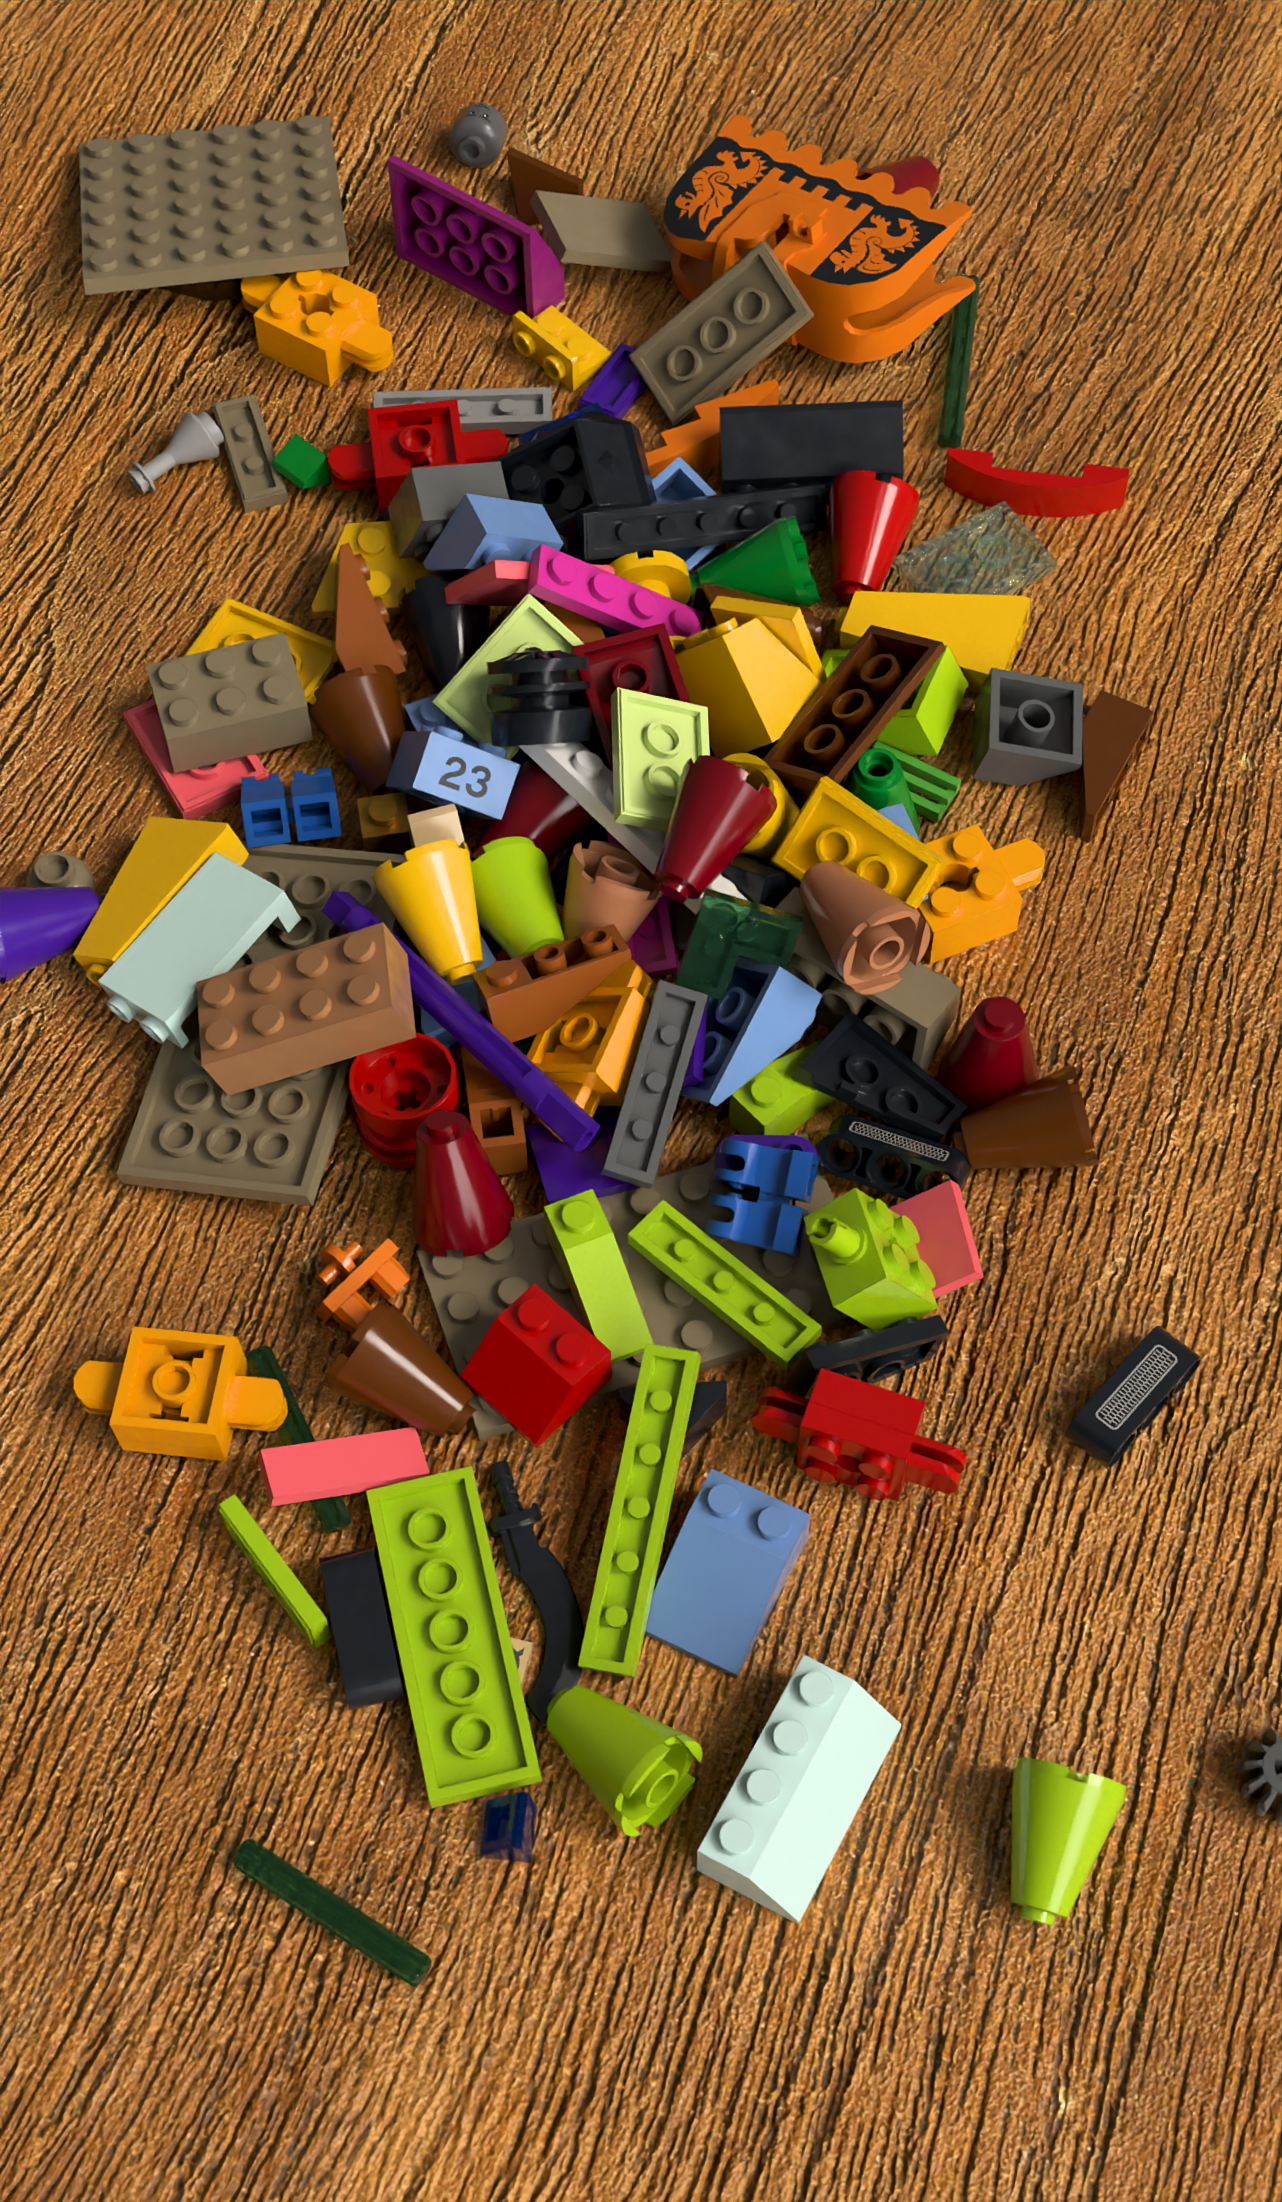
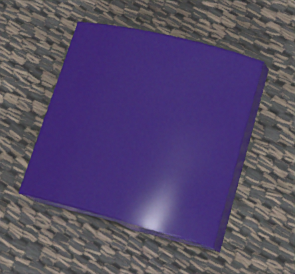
M620 1106L596 1109L593 1119L600 1125V1129L588 1147L579 1152H575L565 1142L559 1141L541 1122L524 1126L535 1170L539 1174L547 1205L590 1189L594 1190L597 1198L642 1188L601 1174Z

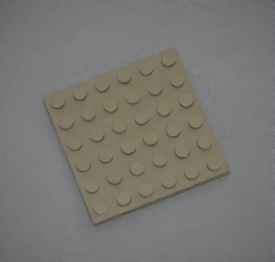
M307 115L292 121L277 122L275 120H263L255 125L246 126L224 124L209 130L193 131L191 129H179L172 134L152 136L140 133L126 139L109 140L107 138H96L88 143H79L82 265L86 295L350 266L330 117Z

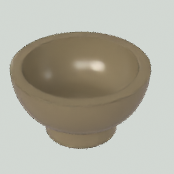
M61 851L47 852L39 857L30 868L25 881V887H90L93 893H95L96 887L94 876L89 867L81 859Z

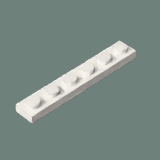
M581 742L519 746L654 875L665 832L614 822L613 772L603 764L600 757L590 752ZM721 874L698 899L687 898L683 902L712 931L743 920L752 905L737 890L736 886Z

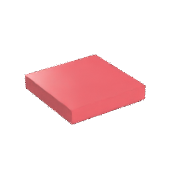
M949 1180L889 1208L900 1216H907L915 1225L920 1237V1242L915 1246L920 1259L928 1265L935 1278L936 1286L932 1288L935 1299L984 1277L961 1190L957 1183Z

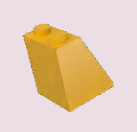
M735 617L709 630L707 628L682 640L685 649L675 654L690 702L708 707L709 745L715 757L720 759L731 754L744 753L780 739L823 685L758 618L738 625Z

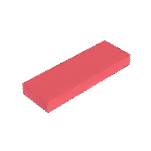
M416 1427L262 1449L258 1456V1463L270 1507L366 1492V1490L426 1477L430 1474Z

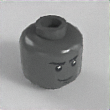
M484 103L470 104L459 112L451 127L448 137L450 150L455 158L464 165L472 168L489 166L500 156L508 136L507 122L503 115L490 105Z

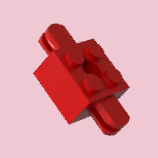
M457 399L369 408L367 410L371 442L334 446L329 452L328 465L332 484L340 491L377 487L381 514L391 503L411 468L491 462L509 453L508 440L506 435L497 428L462 432ZM423 463H427L426 466H417V467L411 466L412 464H423Z
M823 1368L820 1370L810 1399L774 1387L764 1388L760 1393L758 1399L759 1407L755 1408L751 1417L752 1425L759 1432L798 1444L796 1468L804 1470L806 1475L816 1481L823 1483L838 1481L856 1487V1490L867 1498L873 1500L889 1498L898 1502L906 1481L945 1494L953 1493L958 1489L961 1480L959 1474L965 1469L967 1457L959 1448L920 1436L926 1404L924 1401Z

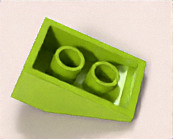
M944 645L946 649L933 668L870 748H873L876 741H880L907 755H938L969 685L948 645ZM851 649L826 650L821 664L827 679Z

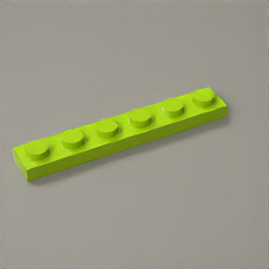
M645 1343L578 1666L582 1669L636 1679L701 1362V1355L696 1351Z

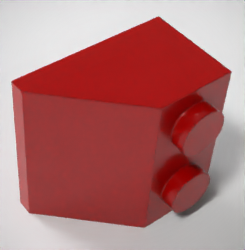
M534 1283L495 1319L462 1372L461 1380L537 1449L612 1378L611 1351Z

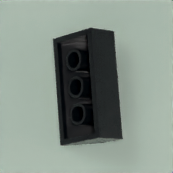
M902 400L720 407L718 456L720 494L818 482L826 484V506H829V490L833 485L834 478L841 473L867 470L877 472L875 480L890 484L891 476L903 480Z

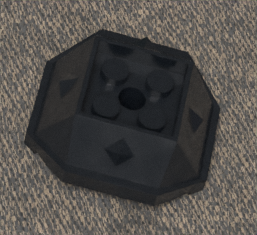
M591 411L550 431H538L532 440L491 461L501 462L509 500L542 504L564 543L559 551L574 558H577L576 511L657 502L639 429L630 421ZM638 554V559H641L642 554ZM620 557L584 562L594 565H609Z

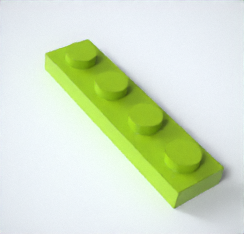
M662 1200L628 1233L629 1245L785 1371L800 1358L801 1353L807 1347L811 1346L821 1336V1325L665 1200Z

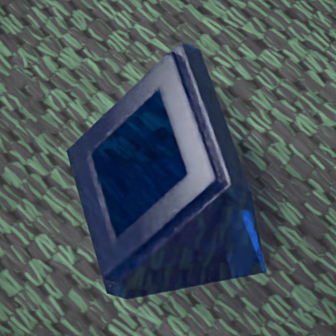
M520 1791L487 1800L480 1845L481 1857L531 1863L538 1807L528 1793Z

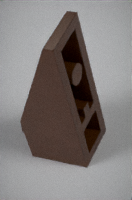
M1103 690L1099 692L1092 706L1087 704L1083 706L1082 765L1077 770L1080 840L1090 843L1143 748L1148 738L1153 716L1152 710Z

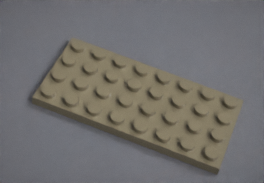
M241 841L249 853L242 867L284 890L301 920L289 933L270 924L229 971L344 935L340 928L321 912L333 891L349 892L397 937L399 936L401 925L376 889L372 874L375 869L388 860L391 861L393 868L401 865L406 861L405 855L286 844L247 848V842ZM197 1006L181 1024V1029L189 1039L184 1048H180L167 1039L162 1043L116 1174L123 1184L313 1206L350 1091V1067L356 1056L228 1096L201 1066Z
M807 1133L797 1135L810 1141ZM732 1157L734 1160L739 1162L745 1161L743 1159ZM714 1161L655 1178L654 1184L650 1189L642 1187L597 1198L614 1234L654 1345L698 1352L701 1355L698 1372L762 1352L629 1245L628 1233L662 1200H665L702 1231L705 1219L728 1223L734 1218L733 1210L709 1205L711 1194L726 1196L729 1193H736L742 1195V1200L757 1203L760 1190H736L714 1179ZM818 1164L810 1204L792 1200L793 1206L803 1207L808 1211V1215L834 1200L820 1164ZM544 1213L511 1222L512 1229L508 1236L494 1248L478 1255L463 1257L462 1250H445L447 1257L430 1254L423 1249L416 1251L418 1263L456 1375L460 1380L462 1372L495 1319L534 1283L587 1329L546 1237ZM806 1226L799 1257L708 1235L821 1325V1334L858 1322L833 1307L812 1243L808 1239L810 1237L806 1232ZM643 1353L611 1364L612 1378L578 1410L619 1398V1387L637 1386ZM467 1386L474 1394L468 1404L476 1409L471 1419L479 1441L515 1430Z

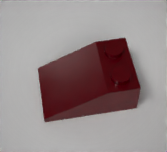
M665 623L572 647V654L589 656V668L576 670L579 681H590L591 688L582 691L585 705L592 708L593 734L598 755L603 764L613 772L611 695L619 687L691 703Z

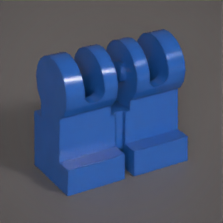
M330 767L317 768V772L313 775H306L303 773V770L293 771L294 780L290 781L292 796H287L286 787L283 785V782H280L279 773L269 774V778L265 781H258L255 776L242 778L241 810L247 848L290 843L289 823L295 822L298 841L342 836L336 791Z
M723 1139L720 1154L745 1160V1167L741 1171L716 1168L714 1179L727 1182L730 1186L739 1190H743L744 1186L760 1189L757 1203L742 1200V1195L736 1193H729L726 1196L711 1194L709 1205L733 1210L734 1218L728 1223L705 1219L703 1232L710 1236L799 1257L806 1226L803 1217L808 1215V1211L803 1207L793 1206L792 1200L810 1204L820 1158L811 1152L787 1150Z

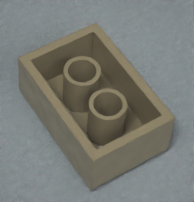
M285 632L146 665L155 706L174 773L313 740L308 706Z

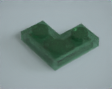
M705 888L675 976V985L723 1000L739 955L788 969L803 927V917Z

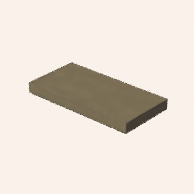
M761 241L628 356L673 427H678L686 424L694 417V406L716 399L815 315L769 244Z

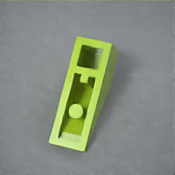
M824 1039L771 1062L730 1095L729 1123L741 1135H790L835 1100V1098L791 1078L802 1062Z
M590 1189L544 1206L546 1237L588 1331L611 1351V1364L643 1353L645 1343H654L614 1234L594 1190Z

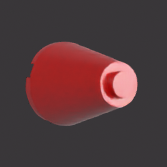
M855 470L841 473L833 480V485L828 493L832 591L839 596V600L844 604L850 605L855 591H880L918 513L919 494L910 484L899 478L891 476L889 484L875 480L877 472Z

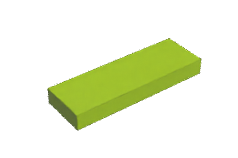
M234 1494L220 1503L218 1510L224 1528L311 1647L315 1646V1648H318L331 1639L332 1635L327 1618L238 1497Z

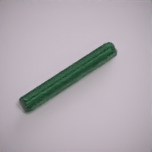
M262 1345L257 1349L250 1350L245 1358L251 1375L276 1379L288 1403V1414L284 1423L277 1429L284 1446L315 1442L272 1348L268 1345ZM341 1496L310 1500L320 1524L327 1534H334L351 1524L349 1511Z
M254 1839L245 1840L236 1851L232 1861L237 1870L409 1985L418 1986L428 1974L432 1963L427 1954Z

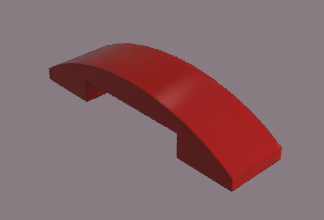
M948 448L944 485L956 493L985 506L1028 516L1077 517L1110 511L1124 504L1130 469L1084 464L1082 477L992 467L994 453Z

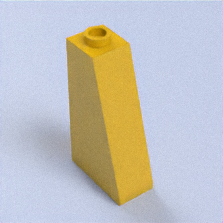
M855 591L850 606L841 607L834 632L840 634V649H852L870 625L941 641L944 645L949 646L969 683L967 690L978 693L991 668L1011 670L1029 621L1031 598L1018 595Z
M149 817L73 953V956L86 971L87 978L93 984L102 988L98 980L215 852L240 866L243 865L249 853L228 823Z

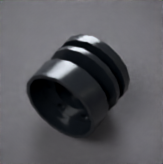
M561 650L513 653L497 661L486 662L488 675L509 674L510 685L488 687V694L511 698V708L490 714L493 746L541 745L594 740L592 708L573 705L569 702V694L590 689V681H568L567 671L589 668V656H578L562 652Z

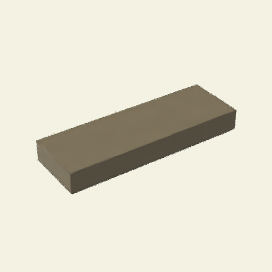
M255 394L212 404L217 426L224 437L223 445L245 513L288 503V493L282 475L271 466L276 456Z

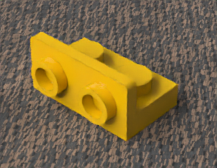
M552 305L532 319L522 311H518L512 316V339L516 349L523 356L532 358L544 368L551 379L560 381L572 392L595 377L611 357V352Z

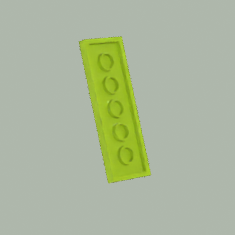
M472 1466L366 1490L431 1807L436 1808L542 1782Z

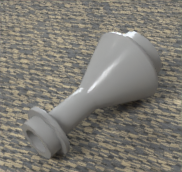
M202 411L197 416L191 412H185L166 449L144 466L133 461L131 463L132 469L127 471V476L141 494L147 491L154 493L156 487L153 481L175 465L217 458L219 456L218 445L224 442L223 434L206 412Z

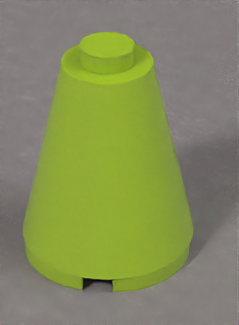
M517 836L500 838L482 846L485 854L478 857L475 861H471L479 925L512 959L534 952L543 945L557 944L565 941L547 858L542 850L537 848L533 841L528 838Z
M582 1685L571 1689H563L551 1700L547 1709L548 1731L614 1824L622 1832L631 1837L641 1835L636 1827L646 1822L652 1828H655L676 1810L695 1781V1778L688 1773L693 1758L701 1764L703 1753L699 1743L689 1735Z
M1028 1757L1016 1759L1012 1782L1010 1902L1021 1906L1020 1918L1052 1927L1055 1916L1068 1918L1125 1802L1127 1790L1125 1785L1090 1772L1087 1775L1069 1770V1766Z

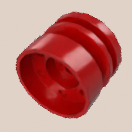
M416 1032V1038L356 1056L350 1067L349 1088L352 1103L356 1110L355 1117L358 1123L359 1135L366 1150L380 1162L398 1168L415 1167L416 1132L420 1122L437 1110H451L463 1114L456 1064L448 1048L434 1037Z

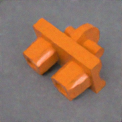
M387 1238L357 1267L354 1261L364 1250L356 1241H352L343 1251L331 1243L327 1244L320 1251V1255L327 1266L316 1277L325 1287H328L337 1277L343 1280V1282L321 1302V1305L314 1313L324 1323L333 1317L341 1326L354 1333L373 1310L358 1293L368 1281L389 1301L411 1279L402 1265L393 1257L399 1248Z

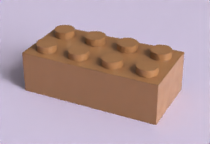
M383 922L196 982L201 1066L228 1096L416 1038L408 955Z

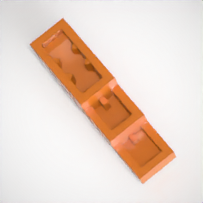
M773 379L694 406L693 422L661 432L660 448L645 453L651 479L653 480L679 456L697 474L716 464L719 456L720 407L778 405L779 383L777 380Z

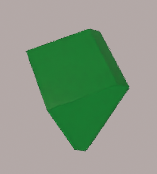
M296 433L273 459L271 466L301 489L332 483L328 457Z

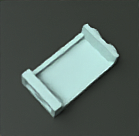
M215 852L98 980L110 997L106 1004L123 1021L129 1023L134 1018L140 1022L141 1028L157 1042L163 1043L167 1039L183 1049L189 1042V1039L181 1029V1024L198 1006L196 982L228 972L270 924L289 933L301 918L284 890Z

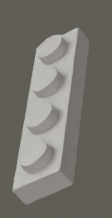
M551 387L374 392V408L457 399L462 432L497 428L504 434H532L538 431H550L553 429Z

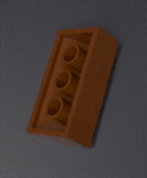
M870 625L763 758V761L774 770L799 808H803L821 777L827 776L839 785L843 782L862 754L870 748L933 668L946 649L943 642Z

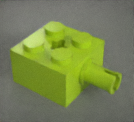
M854 1188L803 1217L807 1228L806 1232L810 1237L808 1239L812 1243L825 1285L835 1309L876 1332L892 1328L896 1323L908 1317L920 1319L938 1309L932 1288L936 1286L935 1278L928 1265L920 1259L916 1244L920 1242V1237L915 1225L907 1216L898 1215L890 1210L882 1200H874L859 1189Z

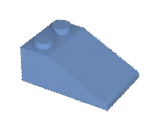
M726 954L706 992L708 998L703 1083L683 1088L679 1095L717 1107L801 1039L804 1031L815 1018L816 1008L823 994L780 966Z
M711 1469L685 1518L654 1589L645 1635L737 1678L808 1540L811 1514Z

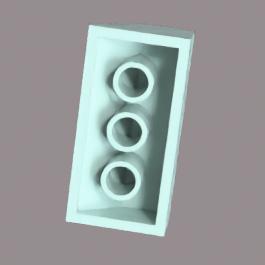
M803 1655L697 1850V1870L799 1925L902 1724L855 1680Z

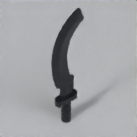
M499 1461L490 1465L488 1470L493 1487L496 1489L495 1493L498 1503L501 1505L502 1517L491 1520L488 1526L492 1538H502L511 1574L522 1577L534 1598L542 1618L545 1631V1658L541 1673L532 1691L526 1698L525 1705L541 1726L546 1727L548 1719L547 1709L551 1700L561 1690L575 1687L579 1680L582 1669L578 1666L584 1638L583 1622L575 1593L562 1566L548 1547L541 1548L538 1545L532 1526L542 1519L538 1503H532L531 1508L523 1510L521 1501L518 1499L517 1488L514 1486L515 1482L512 1472H510L509 1462Z

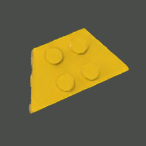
M391 521L346 523L312 603L311 619L333 618L336 558L340 546L348 542L354 555L361 554L371 577L366 582L373 597H381L388 615L401 614L398 594L404 587L407 594L415 589V580L424 576L445 572L426 570L423 562H418L415 558L399 559Z

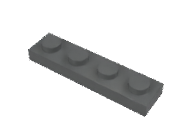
M659 980L656 985L601 1174L647 1189L653 1186L708 995L663 980Z

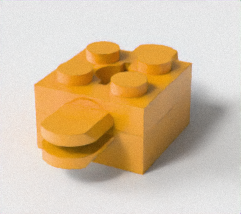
M325 269L293 272L286 281L273 274L243 278L241 282L243 306L245 310L254 313L260 353L328 387H331L352 363L371 372L384 370L391 364L394 357L392 334L390 331L380 327L376 294Z
M975 824L925 843L927 847L947 860L928 891V899L922 901L917 908L930 927V940L924 954L929 964L1017 931L1023 900L1019 892L1036 886L1042 881L1045 855L1043 849L1036 842L1025 838L993 850L979 825Z
M631 958L547 1031L537 1034L526 1056L592 1118L598 1106H621L651 1005L646 1000L653 980ZM538 1117V1120H539L548 1130H550V1131L552 1132V1134H553L559 1141L564 1142L556 1133H554V1132Z
M133 1326L124 1363L89 1360L77 1370L74 1377L73 1388L83 1409L92 1414L111 1415L109 1424L122 1450L227 1461L234 1428L264 1432L275 1431L284 1423L288 1414V1403L276 1379L246 1376L248 1363L236 1336Z

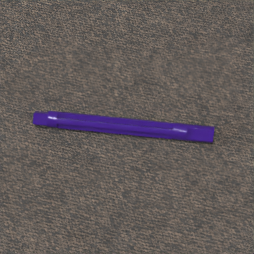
M333 891L321 910L340 928L343 934L382 923L349 892ZM390 930L408 955L412 999L571 1149L579 1152L587 1148L600 1129V1125Z

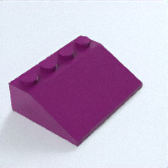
M394 155L387 159L398 257L510 317L518 311H522L532 319L551 305L556 308L565 298L564 266L534 228Z

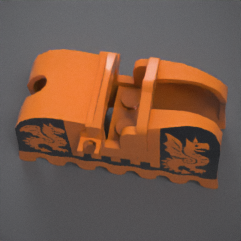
M734 115L714 141L676 182L666 200L663 213L665 230L668 239L675 247L671 259L673 280L678 290L689 301L694 300L761 241L769 244L815 315L784 342L794 346L800 343L812 351L835 361L848 363L877 361L904 350L944 313L976 289L974 280L965 276H955L944 283L934 282L936 269L935 265L932 264L963 223L972 215L969 205L961 202H950L940 209H930L931 195L930 191L926 188L915 187L903 194H893L894 179L890 174L881 172L873 174L865 180L856 179L858 174L857 162L853 159L843 158L827 166L821 165L822 151L819 146L814 144L802 145L794 151H785L784 149L787 145L785 133L779 130H770L759 137H750L749 135L752 131L751 121L742 115Z

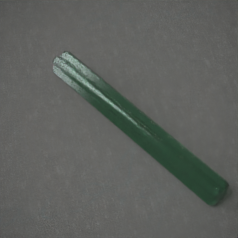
M965 273L960 275L973 279L976 289L953 308L937 439L938 445L943 449L948 447L957 449L961 445L980 288V279L975 274L971 276Z

